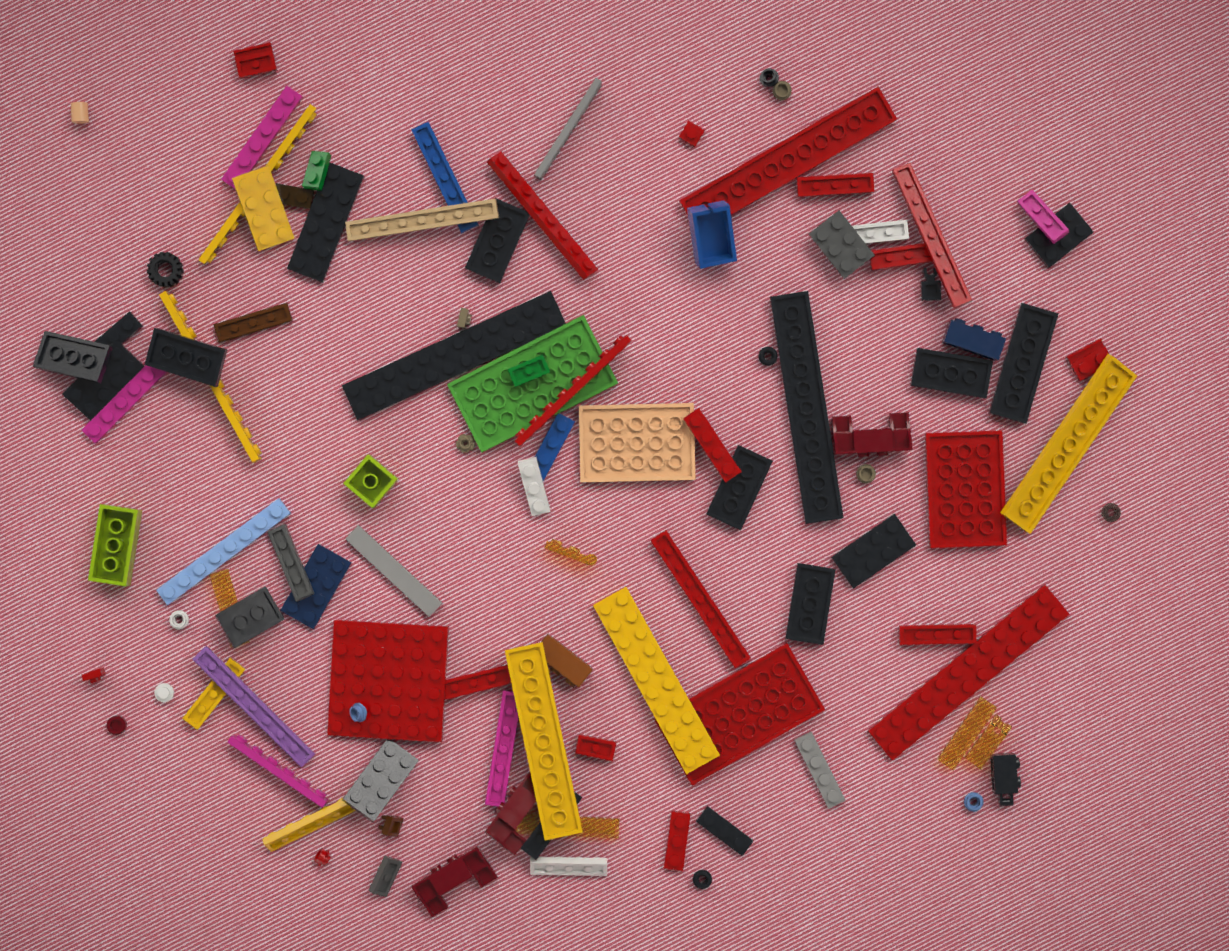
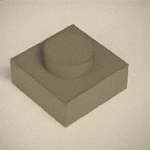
M461 307L457 323L458 328L466 329V325L470 326L472 315L469 314V309Z

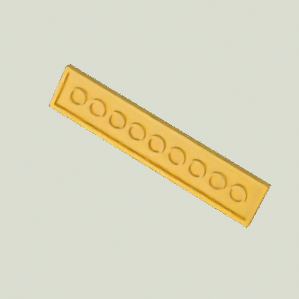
M1107 354L1000 512L1002 515L1025 532L1032 533L1137 378L1134 372L1114 356Z
M627 587L594 604L593 607L685 773L688 774L720 756Z
M543 642L505 650L544 840L582 833Z

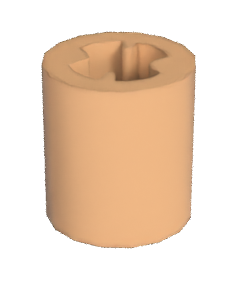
M87 102L71 103L72 123H89Z

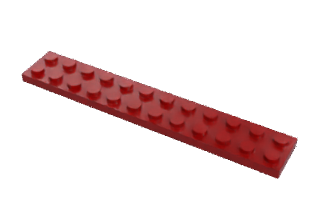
M878 86L679 200L688 216L687 208L705 205L708 208L707 204L724 200L730 205V212L733 215L897 121V117Z
M1044 584L977 639V643L971 644L867 731L893 761L1070 615L1069 612Z

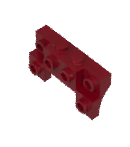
M909 412L889 413L890 428L852 430L851 415L832 416L834 455L858 454V457H869V453H877V456H889L888 452L913 450Z
M530 771L517 788L512 787L507 794L509 797L506 803L501 802L495 810L498 814L485 830L487 835L514 856L526 841L515 829L536 802Z
M478 845L459 856L456 854L446 859L448 863L443 866L440 864L430 869L431 873L411 886L431 917L449 907L442 895L474 876L481 888L498 878Z

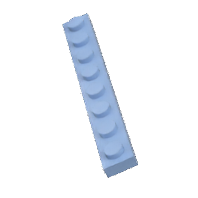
M278 498L156 591L164 602L170 605L290 515L291 512L282 500Z

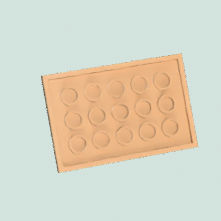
M694 403L579 406L580 482L696 480L695 436L683 420L685 416L694 411Z

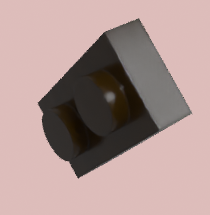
M276 183L283 205L310 209L314 190Z

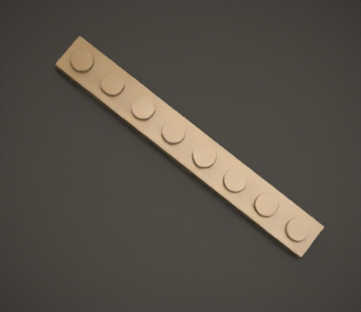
M489 199L348 221L345 224L348 241L497 219L499 214L497 200Z

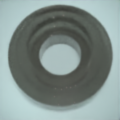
M1108 503L1103 506L1101 515L1105 521L1115 522L1120 518L1121 510L1118 505ZM1109 509L1114 511L1112 516H1109L1107 513Z

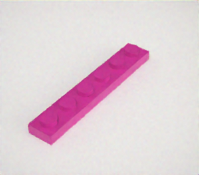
M286 85L223 175L222 181L235 189L231 178L254 169L303 99V96Z
M145 365L82 431L97 444L167 372Z
M503 690L485 805L498 807L501 802L505 803L519 717L513 691Z
M234 734L230 737L227 743L323 808L329 800L326 798L327 794L318 788L315 790L310 787L311 783L309 781L294 776L295 772L288 767L284 769L278 765L279 761L272 756L268 758L262 754L264 751L256 745L253 747L247 743L248 740L242 735L238 734L236 736Z

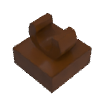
M382 815L381 818L385 819L384 826H378L382 830L381 834L398 837L404 818Z

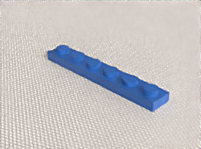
M429 122L411 129L447 205L468 203ZM477 222L458 224L461 234L479 226Z

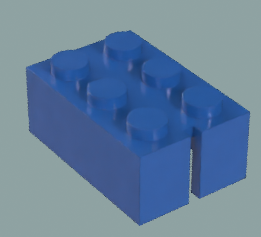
M724 200L707 204L708 208L705 205L687 208L694 260L700 269L737 261L730 205Z

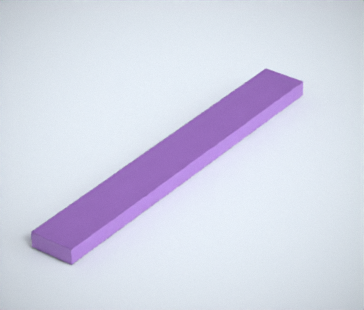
M207 645L192 659L301 768L315 755Z

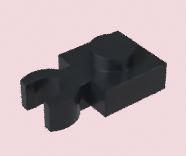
M935 267L933 268L932 275H928L927 268H923L922 274L926 281L920 282L921 301L941 300V281H935V277L938 274Z

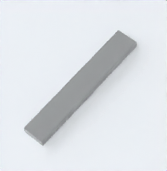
M595 78L535 172L534 176L538 180L543 179L600 90L602 81L598 78Z
M358 525L346 537V540L428 617L441 606L442 602L361 526Z

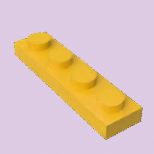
M231 657L225 663L238 677L245 670L242 665ZM212 680L182 719L198 730L226 693Z

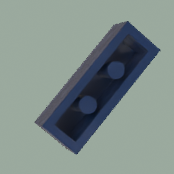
M955 318V320L949 321L942 343L993 361H998L1006 338L1002 337V333L992 330L989 333L983 331L984 327L973 324V327L966 325V321Z

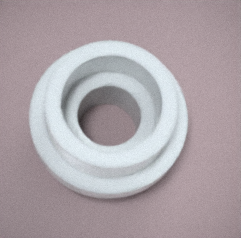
M177 610L170 615L169 622L173 628L179 630L188 625L189 617L186 612ZM178 616L182 617V623L176 621Z

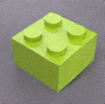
M368 454L343 484L371 508H376L399 481V478L372 455Z

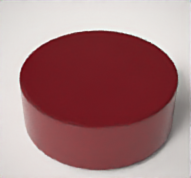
M120 715L112 716L107 721V730L113 735L123 733L127 728L125 718Z

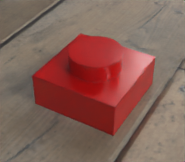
M688 120L679 139L696 147L705 130Z
M104 667L81 674L83 682L89 680L90 684L100 681V676L106 675Z

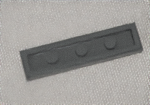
M283 524L268 531L295 601L299 602L314 595V590L287 525Z

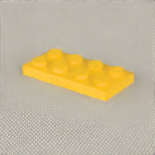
M268 165L231 178L258 251L294 239Z

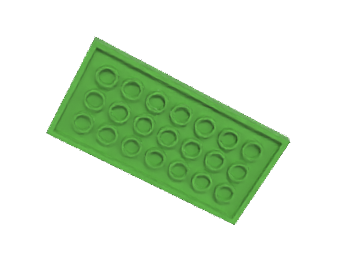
M582 315L448 383L447 386L482 453L514 437L522 428L526 430L530 427L531 424L529 422L536 415L540 417L545 412L543 408L550 402L554 404L559 399L557 395L563 389L568 391L573 386L571 382L578 375L582 377L587 373L585 369L592 362L596 364L601 359L599 355L602 353V350L585 316ZM544 355L551 373L515 387L508 369ZM609 364L555 415L617 385L618 381Z

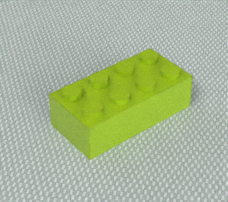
M100 504L88 581L131 586L142 510Z

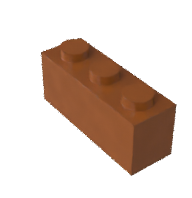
M548 633L541 642H543L546 661L551 666L550 670L558 676L561 673L566 677L565 682L573 688L575 685L580 687L593 668Z

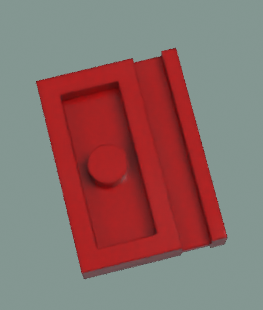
M271 42L233 51L240 79L278 71Z
M1100 338L1066 356L1077 379L1081 381L1097 371L1109 352Z

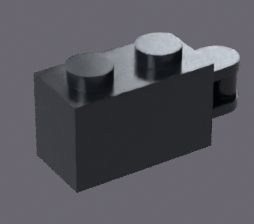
M1014 753L990 754L992 792L998 794L999 807L1013 806V793H1018V788H1021L1020 776H1017V769L1020 768L1019 757H1016ZM1002 794H1008L1009 798L1003 799Z

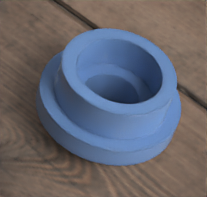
M355 703L350 708V716L353 721L363 722L366 719L367 710L361 703Z
M976 792L968 793L964 798V805L969 811H978L983 806V798ZM972 798L977 800L975 805L970 804Z

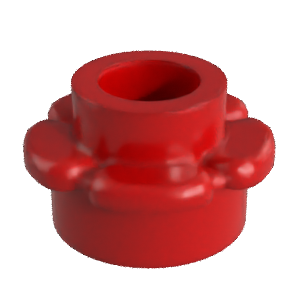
M321 848L315 855L313 861L317 863L318 867L321 865L325 866L331 858L329 850Z

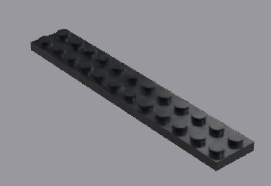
M549 291L342 385L359 421L509 353L566 323L552 292Z
M804 291L771 296L770 302L805 524L844 518L809 293Z

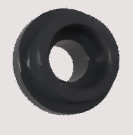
M771 68L763 70L760 75V82L765 87H773L779 81L777 71Z
M764 347L760 350L758 358L763 365L770 366L777 361L778 355L774 348ZM765 353L771 354L770 360L764 358Z
M698 870L693 875V883L699 889H706L712 883V876L707 870ZM705 876V882H700L699 877Z

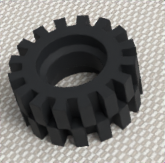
M160 252V254L156 253L153 258L149 259L150 263H147L148 277L156 285L165 288L172 287L174 284L179 283V279H182L183 276L181 275L184 273V269H182L183 264L175 255L169 252ZM164 262L170 263L172 266V273L168 277H162L158 272L160 264Z

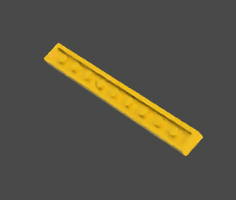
M310 104L266 164L271 172L274 168L276 170L279 169L284 162L281 159L285 153L289 155L295 146L292 143L296 137L300 139L305 133L304 126L306 123L309 122L311 124L317 116L315 113L316 108ZM240 202L198 259L203 264L213 261L217 255L214 253L217 247H223L228 240L225 237L229 231L233 233L239 224L237 220L240 215L245 216Z
M167 291L159 294L181 335L195 339L197 335L192 327L189 328L185 321L188 319L185 313L177 308L176 304H178V301L174 294H170ZM220 378L218 387H210L251 461L256 463L262 459L260 457L262 452L257 444L254 445L250 439L253 436L248 427L244 428L241 423L243 418L238 410H234L232 406L234 401L229 394H225L223 390L225 385Z

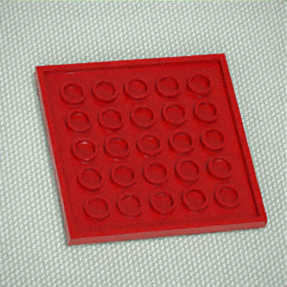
M334 620L327 735L443 742L449 626ZM355 703H361L367 710V716L363 722L353 721L350 716V708Z

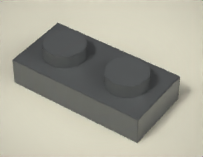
M384 855L369 891L373 894L387 897L403 862Z

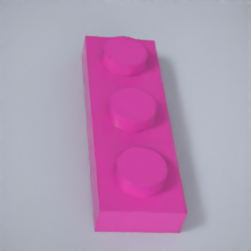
M1033 189L1017 201L1018 205L1053 244L1069 233V229Z

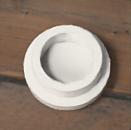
M162 683L155 688L154 694L158 701L168 702L174 696V689L170 684Z

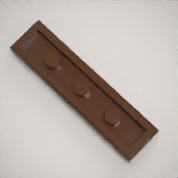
M283 303L213 325L218 342L222 343L293 322L288 303Z

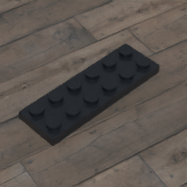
M329 163L323 188L316 192L288 264V270L324 283L345 229V222L348 221L365 177L364 175Z
M1025 303L1020 304L989 414L1027 424L1059 313Z

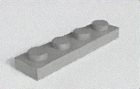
M810 731L794 739L828 809L846 801L813 733Z

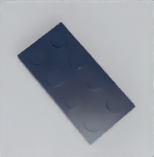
M318 544L304 568L315 594L296 602L291 591L280 611L315 629L352 562Z

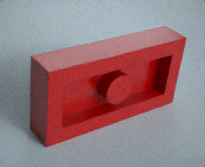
M579 734L575 753L613 761L617 742Z

